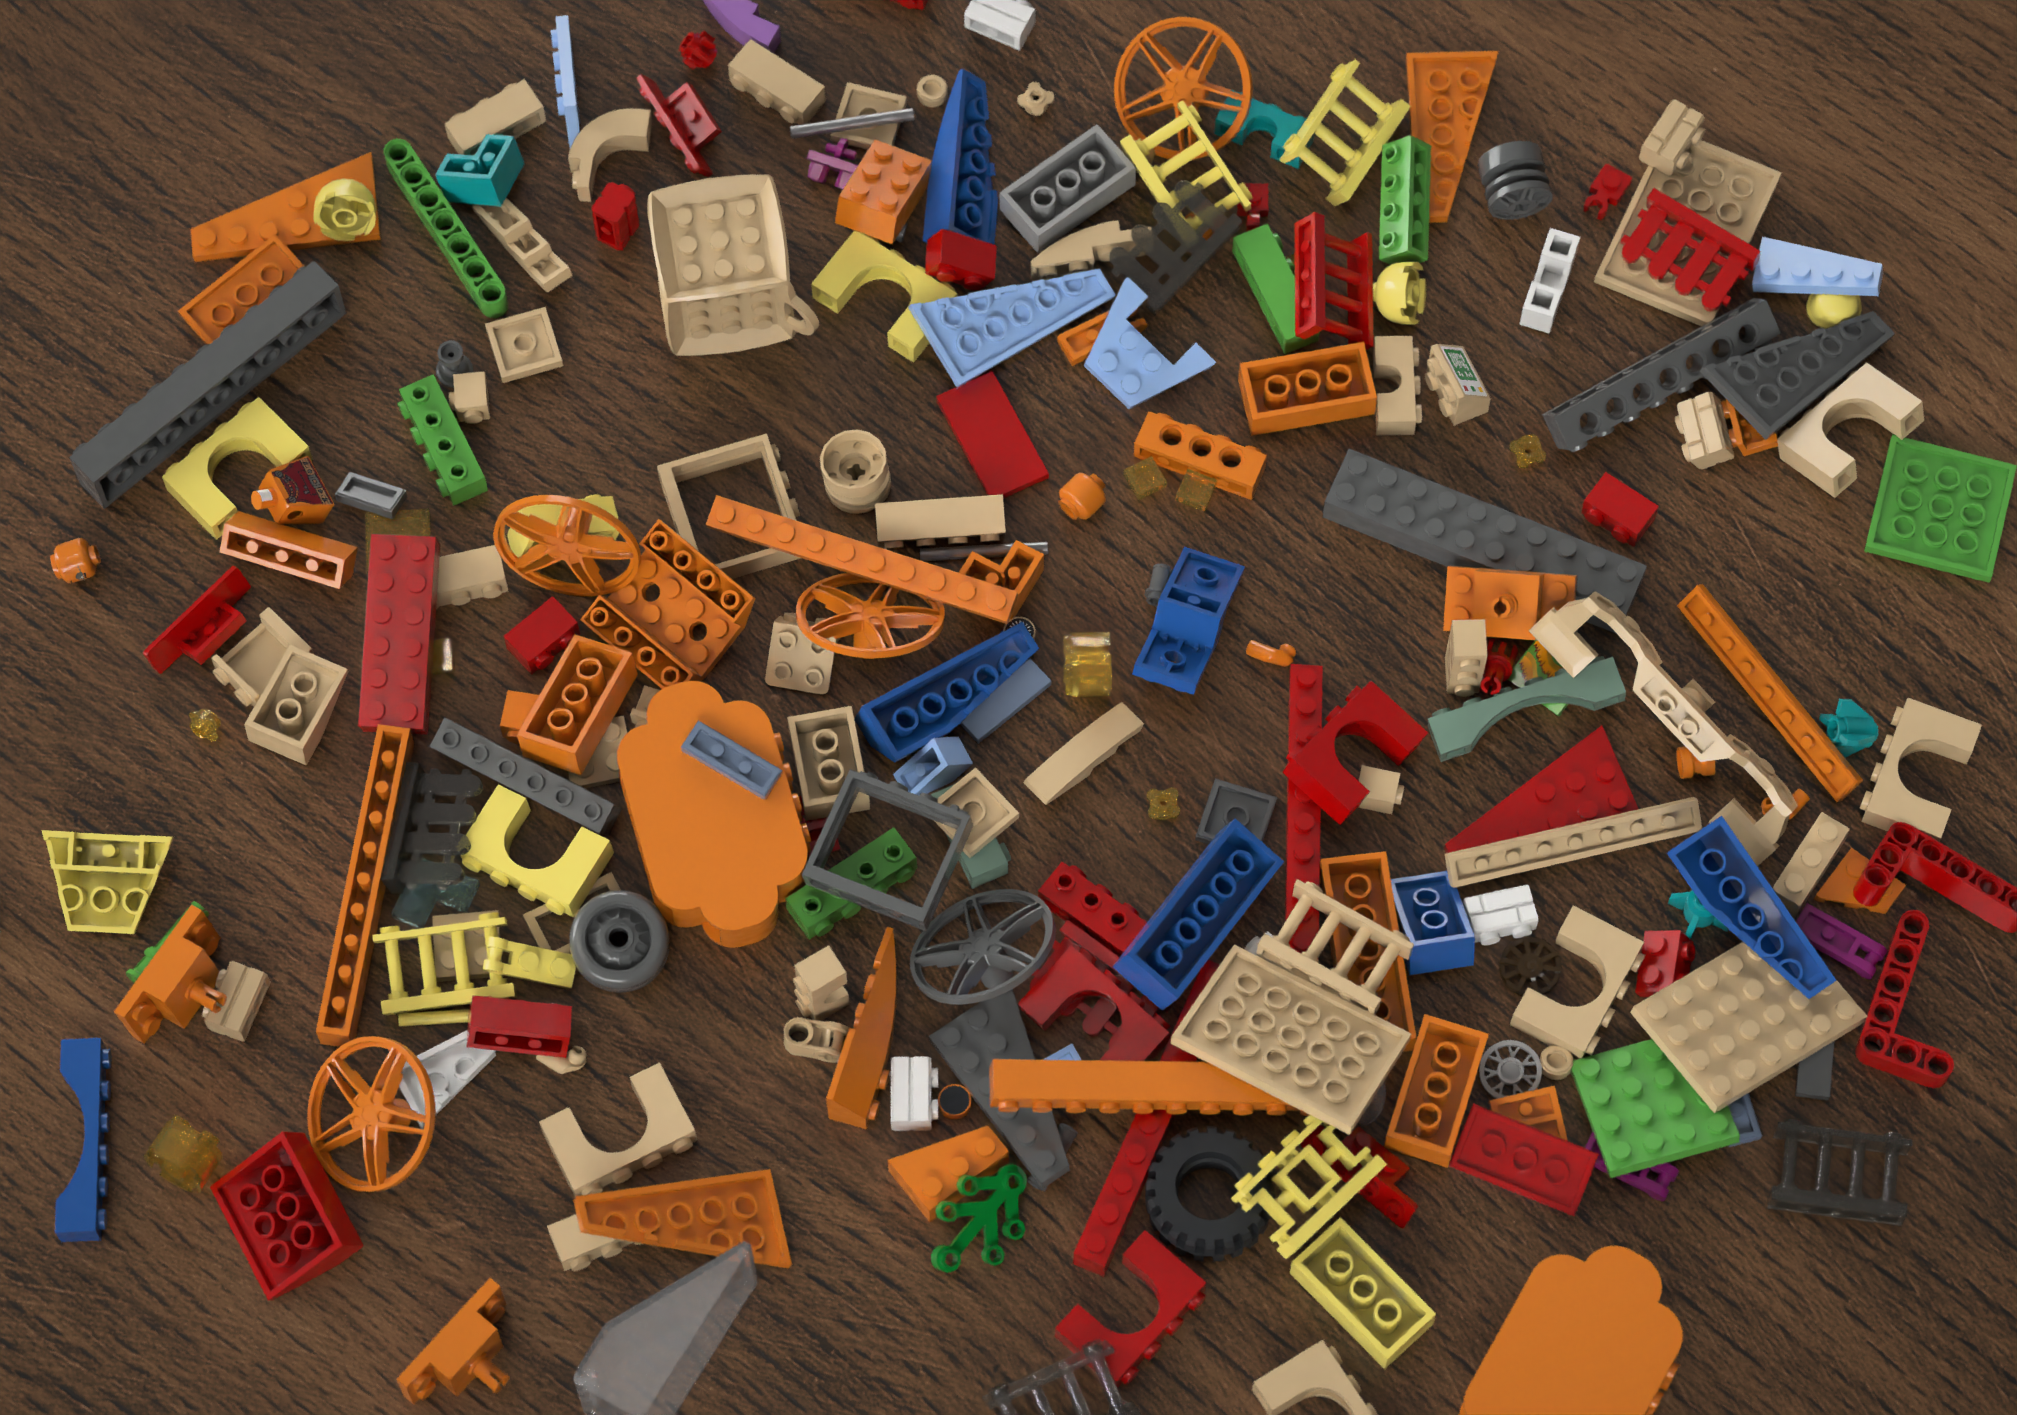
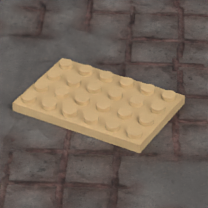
M1701 140L1697 146L1694 144L1690 146L1688 152L1691 154L1683 169L1677 167L1672 176H1668L1657 170L1656 167L1648 165L1600 265L1594 283L1699 326H1704L1715 320L1720 307L1713 312L1706 311L1701 304L1704 293L1697 288H1694L1686 296L1678 294L1675 290L1677 277L1670 272L1659 280L1651 278L1648 273V266L1651 261L1643 256L1636 263H1626L1622 259V248L1624 245L1620 243L1624 234L1630 237L1640 223L1641 219L1638 218V214L1641 209L1649 210L1646 208L1647 197L1652 189L1655 188L1750 244L1782 173ZM1665 220L1667 224L1671 225L1672 227L1675 226L1671 222ZM1659 230L1647 248L1657 253L1668 235ZM1692 235L1691 238L1698 241L1699 243L1702 242L1701 240ZM1685 246L1674 264L1683 269L1695 251ZM1718 252V254L1728 259V256L1724 255L1721 252ZM1712 262L1701 280L1710 285L1722 267Z
M1744 942L1636 1004L1631 1011L1633 1017L1714 1113L1863 1024L1867 1017L1865 1012L1838 981H1835L1808 999Z
M1234 944L1173 1033L1171 1044L1350 1135L1409 1043L1411 1033Z

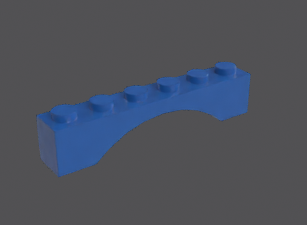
M101 1038L61 1039L60 1072L79 1099L84 1116L85 1129L83 1153L77 1170L66 1189L56 1199L55 1234L61 1242L100 1241L102 1230L107 1229V1211L102 1209L103 1197L108 1196V1179L103 1177V1165H108L109 1147L107 1144L104 1145V1133L110 1131V1116L108 1112H105V1101L111 1098L110 1081L106 1080V1069H111L112 1055L111 1050L106 1048Z

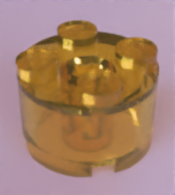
M1070 632V635H1063L1065 664H1069L1063 666L1065 695H1071V697L1111 696L1112 660L1110 651H1108V645H1111L1109 632Z
M174 1115L170 1121L165 1123L144 1154V1160L151 1168L154 1164H157L162 1169L159 1175L176 1187L188 1192H192L196 1187L197 1193H200L222 1161L223 1154L217 1147L220 1141L216 1136L205 1130L200 1133L191 1128L190 1123L184 1118Z

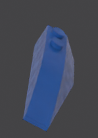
M965 69L959 70L934 150L927 190L923 241L925 243L942 228L987 243H995L998 194L996 190H992L991 177L995 175L994 163L989 162L988 148L992 147V139L985 125V120L989 119L986 83Z
M1020 622L868 702L860 708L854 720L870 746L895 763L923 748L933 738H941L949 734L1034 655L1039 647L1024 623Z
M1722 816L1667 852L1704 908L1804 996L1810 999L1837 981Z

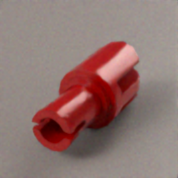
M1495 639L1489 640L1487 644V660L1483 673L1484 677L1481 680V689L1485 693L1488 692L1489 686L1492 687L1491 695L1497 694L1501 690L1502 682L1510 678L1518 655L1516 645H1513L1509 657L1505 655L1507 643L1503 641L1500 643L1498 652H1492Z

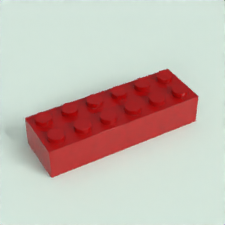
M371 534L358 726L363 732H376L377 726L380 724L410 728L412 734L428 735L440 560V542L436 537Z

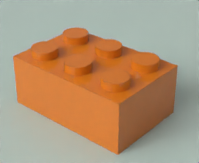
M875 139L839 195L835 223L893 244L928 188L932 160Z

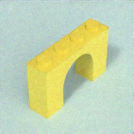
M855 230L811 283L812 298L837 314L859 287L877 279L891 280L903 286L911 297L910 304L920 302L922 304L941 298L957 297L955 289L946 282L940 283L930 275L925 274L923 267L919 265L913 266L907 262L898 251L894 249L888 250L880 245L876 238ZM907 307L888 331V346L914 363L928 346L929 341Z
M260 397L256 398L252 403L244 404L234 418L228 423L220 424L211 437L205 442L196 444L188 456L180 462L173 463L166 470L165 475L162 476L167 491L216 540L223 535L224 524L238 512L236 506L212 482L214 470L223 458L237 451L250 450L264 455L276 467L309 456L311 461L313 460L309 446Z
M498 784L457 848L463 860V865L476 873L480 870L488 873L494 882L503 887L509 884L517 888L518 893L528 900L534 901L538 899L546 903L545 906L558 915L566 913L574 917L614 854L610 840L581 827L564 855L556 863L542 869L523 868L510 859L509 851L512 840L531 812V809L525 797Z

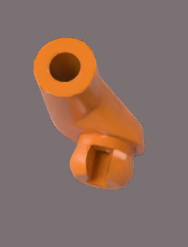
M1251 640L1247 645L1246 654L1267 663L1286 667L1294 662L1293 658L1296 655V650L1289 644H1282L1279 649Z

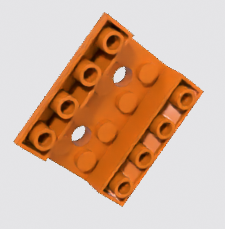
M658 519L639 543L645 551L641 554L638 571L633 580L622 589L611 593L608 598L599 595L580 621L610 646L632 652L636 668L663 689L685 681L701 682L705 679L745 628L755 597L661 519ZM657 584L660 589V595L655 601L649 602L646 598V590L650 585ZM703 623L707 628L706 637L701 641H696L693 637V629L697 624Z

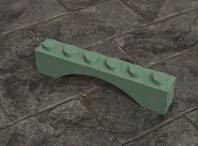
M1596 657L1574 678L1562 668L1555 672L1553 677L1544 680L1542 677L1532 678L1524 683L1525 686L1512 690V687L1502 688L1497 694H1494V697L1485 700L1477 697L1464 702L1461 708L1452 711L1450 708H1443L1432 713V717L1428 718V729L1440 762L1472 752L1479 739L1495 723L1525 707L1545 703H1565L1595 711L1625 701L1626 690L1614 658Z

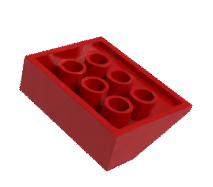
M282 1131L210 1186L268 1301H272L340 1265L364 1247L305 1133Z

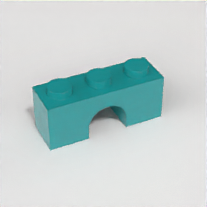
M1227 97L1224 101L1225 104L1241 106V101ZM1252 97L1251 107L1245 123L1231 141L1243 145L1250 133L1259 130L1266 131L1274 138L1270 157L1280 161V158L1286 151L1283 148L1285 142L1293 134L1298 133L1307 118L1293 116L1274 104H1265ZM1220 109L1215 119L1214 134L1222 137L1233 124L1238 112ZM1314 133L1305 145L1308 149L1314 140ZM1297 157L1285 164L1299 169L1303 160Z

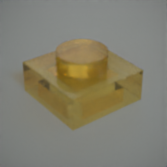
M1152 456L1124 469L1123 475L1138 500L1167 487V481Z
M1187 469L1177 491L1175 501L1205 512L1217 485V479Z
M449 638L434 640L432 675L456 671L451 640Z

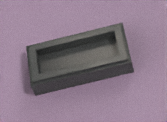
M349 472L336 491L335 498L337 502L393 519L406 500L407 492L405 489Z

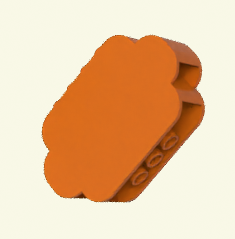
M685 681L661 689L653 696L647 708V724L629 731L618 746L617 763L619 779L653 901L662 913L665 921L674 926L685 928L702 925L704 932L713 942L724 947L736 948L753 944L766 938L777 924L779 915L778 904L786 902L785 898L805 885L802 873L808 862V852H811L809 843L811 838L807 824H800L802 821V808L797 793L791 794L793 791V777L789 763H782L785 760L781 735L779 732L773 733L766 713L757 705L747 701L724 703L720 694L713 687L700 681ZM698 720L782 770L781 777L765 800L681 751L682 744Z
M1621 1246L1603 1247L1592 1253L1586 1262L1570 1255H1554L1542 1260L1532 1271L1469 1384L1459 1415H1654L1664 1393L1659 1391L1660 1388L1667 1391L1680 1364L1675 1362V1359L1683 1341L1682 1327L1678 1318L1669 1308L1659 1303L1662 1282L1655 1266L1643 1256Z

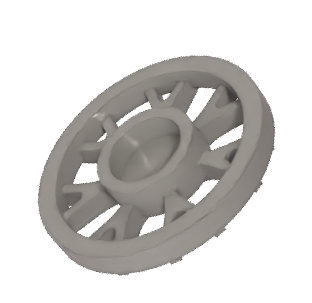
M1505 1040L1494 1044L1484 1053L1480 1062L1479 1076L1486 1092L1497 1099L1506 1097L1502 1095L1505 1084L1513 1085V1095L1516 1092L1523 1093L1517 1086L1522 1079L1531 1086L1528 1091L1536 1090L1541 1081L1542 1066L1538 1055L1530 1046L1520 1041ZM1511 1046L1517 1047L1516 1050L1512 1051ZM1508 1047L1510 1057L1502 1060L1498 1049ZM1520 1048L1529 1054L1522 1063L1515 1058ZM1494 1051H1495V1053H1496V1057L1491 1056V1054H1492ZM1532 1057L1534 1062H1528V1060ZM1488 1058L1499 1063L1497 1071L1485 1068ZM1536 1065L1537 1075H1524V1067ZM1484 1071L1489 1072L1490 1074L1485 1076ZM1498 1075L1501 1082L1491 1088L1486 1080Z

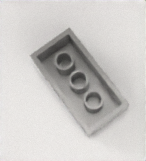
M1096 124L999 193L1000 211L1035 251L1040 253L1132 188L1136 180V167Z

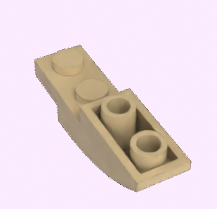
M1116 220L1072 233L1046 248L1031 261V279L1036 281L1063 277V275L1093 270L1095 260L1106 262L1114 260L1116 257L1128 255L1140 257L1148 252H1153L1152 228L1144 227L1120 231L1119 221Z

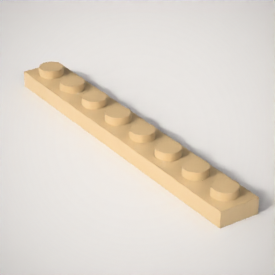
M1695 797L1446 853L1445 860L1450 886L1453 888L1698 832L1702 829L1698 799Z

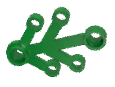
M1007 1164L1002 1166L995 1176L975 1177L963 1175L958 1179L957 1189L963 1195L973 1196L979 1190L994 1191L983 1201L961 1203L941 1201L937 1205L936 1215L942 1221L952 1222L957 1217L962 1216L973 1217L950 1245L941 1244L933 1250L931 1262L934 1268L947 1273L955 1271L961 1263V1253L982 1227L984 1233V1248L981 1252L982 1260L986 1264L993 1266L1002 1263L1005 1254L1004 1250L998 1246L997 1209L1003 1201L1006 1221L1002 1226L1004 1236L1009 1239L1018 1240L1025 1233V1225L1019 1220L1018 1196L1026 1188L1027 1177L1021 1167ZM1011 1176L1015 1177V1183L1013 1187H1010L1008 1184V1180ZM970 1179L972 1187L969 1191H966L965 1183ZM949 1205L951 1213L948 1217H945L944 1208ZM1015 1223L1017 1225V1231L1014 1235H1012L1010 1233V1227L1012 1224ZM995 1249L997 1253L996 1258L991 1261L989 1254L991 1250ZM951 1253L953 1259L951 1264L947 1265L945 1259Z

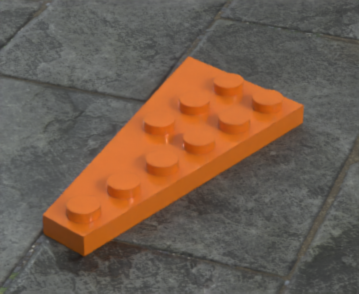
M1499 51L1406 54L1408 103L1411 106L1409 109L1410 134L1431 145L1429 223L1448 221Z
M372 152L191 228L194 261L247 256L274 234L290 250L381 240ZM353 179L362 183L372 193L376 203V222L374 228L366 236L362 233L361 235H356L355 240L352 241L335 240L325 236L317 222L315 225L313 217L316 196L326 184L333 180Z
M770 1169L576 1196L574 1199L580 1233L787 1269L792 1265Z

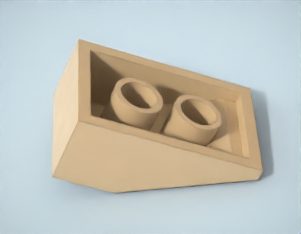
M289 645L244 724L248 741L307 765L326 729L348 674V669L293 645Z

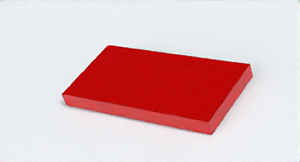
M993 371L975 378L958 388L955 387L936 396V402L987 495L1003 494L1004 499L1049 478L1046 467Z
M1473 1103L1449 1166L1575 1216L1599 1153Z

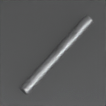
M913 108L790 126L791 136L794 139L914 120Z
M1047 542L1023 543L1044 555L1048 554ZM1014 543L920 548V561L967 559L972 551L985 558L1006 557Z

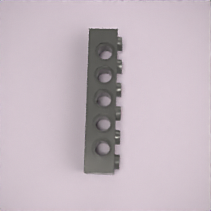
M447 718L443 719L430 745L431 748L607 837L623 808Z

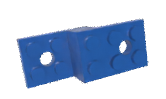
M1184 547L1159 598L1152 629L1135 662L1132 675L1194 695L1218 644L1226 611L1242 579L1245 566Z

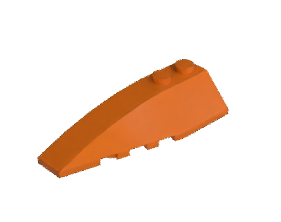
M887 927L873 965L876 973L875 975L870 974L865 985L863 999L866 1000V1003L859 1002L857 1006L853 1029L849 1028L826 1097L828 1119L866 1130L869 1121H875L881 1102L876 1099L879 1090L886 1089L890 1077V1071L886 1069L893 1041L897 1007V966L894 930L891 927Z

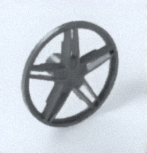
M999 889L970 896L940 913L930 922L927 931L923 930L919 935L910 956L912 977L917 987L926 996L946 1004H972L1002 995L1024 982L1045 961L1052 949L1056 936L1054 917L1043 900L1026 891ZM997 902H1016L1027 905L1002 920L993 928H991L988 918L982 909L983 905ZM974 908L982 925V928L975 931L969 911ZM964 913L968 939L928 947L935 935L945 925ZM1043 918L1045 937L1041 949L1035 958L1009 946L1030 931L1031 925ZM937 965V968L960 965L948 993L938 991L929 985L923 976L922 967ZM1013 971L1019 972L1013 977ZM980 979L985 987L990 988L982 992L968 994L971 988L977 986Z

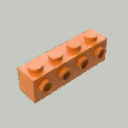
M238 511L224 524L220 553L340 589L353 576L358 547Z

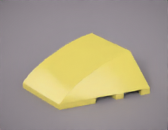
M42 830L51 859L49 860L51 868L54 871L57 882L58 895L68 931L135 934L174 837Z

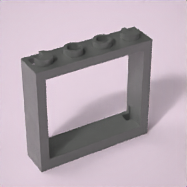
M850 769L802 873L806 885L927 931L974 826L971 816L968 815L969 812L959 809L957 805L951 804L950 807L939 804L938 799L929 794L920 793L918 796L908 792V788L898 782L890 781V784L878 780V776L869 771L868 773L862 771L859 773ZM858 792L957 829L922 908L824 870Z

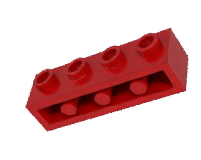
M1061 862L1038 890V897L1046 903L1052 913L1065 922L1068 919L1120 957L1147 922L1139 917L1138 911L1128 903L1121 904L1112 898L1113 894L1101 884L1094 885L1087 880L1086 874L1075 865L1069 867L1064 862Z

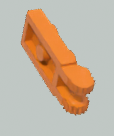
M1138 308L1128 318L1134 316L1138 312ZM1109 311L1057 336V342L1072 366L1087 359ZM1143 318L1130 322L1139 333L1143 332L1148 326Z

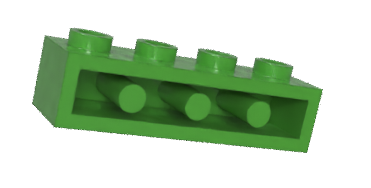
M1410 135L1382 145L1379 260L1389 265L1399 262L1421 263L1428 260L1431 145Z
M1265 224L1233 237L1232 252L1284 354L1319 341L1320 332L1307 339L1295 336V267L1290 258L1286 259L1282 253L1283 245L1277 233L1273 234L1269 225Z
M434 374L399 389L402 401L398 402L397 405L404 420L410 418L414 426L410 428L415 443L417 446L423 444L427 452L423 454V458L429 471L436 470L440 478L435 481L442 497L449 496L453 506L488 491L485 476Z
M893 827L828 871L880 892L887 893L888 887L896 882L903 883L914 875L917 869V857ZM809 885L803 886L785 898L788 912L809 940L816 935L821 937L827 934L834 927L835 922L843 917L848 919L861 909L860 905Z

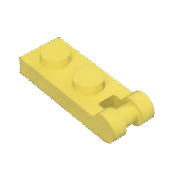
M498 937L488 938L487 948H490L488 959L484 960L482 970L565 989L572 988L576 965L571 954L512 942ZM502 952L510 953L508 964L501 962Z

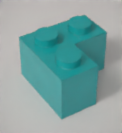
M486 134L475 155L447 153L435 175L442 193L448 202L502 206L524 165V161L514 136Z

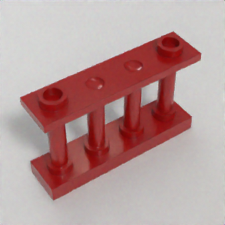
M1316 212L1295 223L1296 337L1307 339L1325 330L1347 338L1348 344L1364 342L1366 350L1374 346L1373 249L1371 233L1367 232L1350 242L1325 233V217ZM1325 246L1347 254V269L1325 261ZM1325 274L1347 282L1348 297L1327 290L1325 288ZM1325 302L1348 310V325L1327 318L1325 315Z

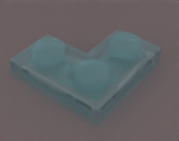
M419 856L391 913L392 917L419 929L424 928L436 901L467 913L480 886L479 880Z

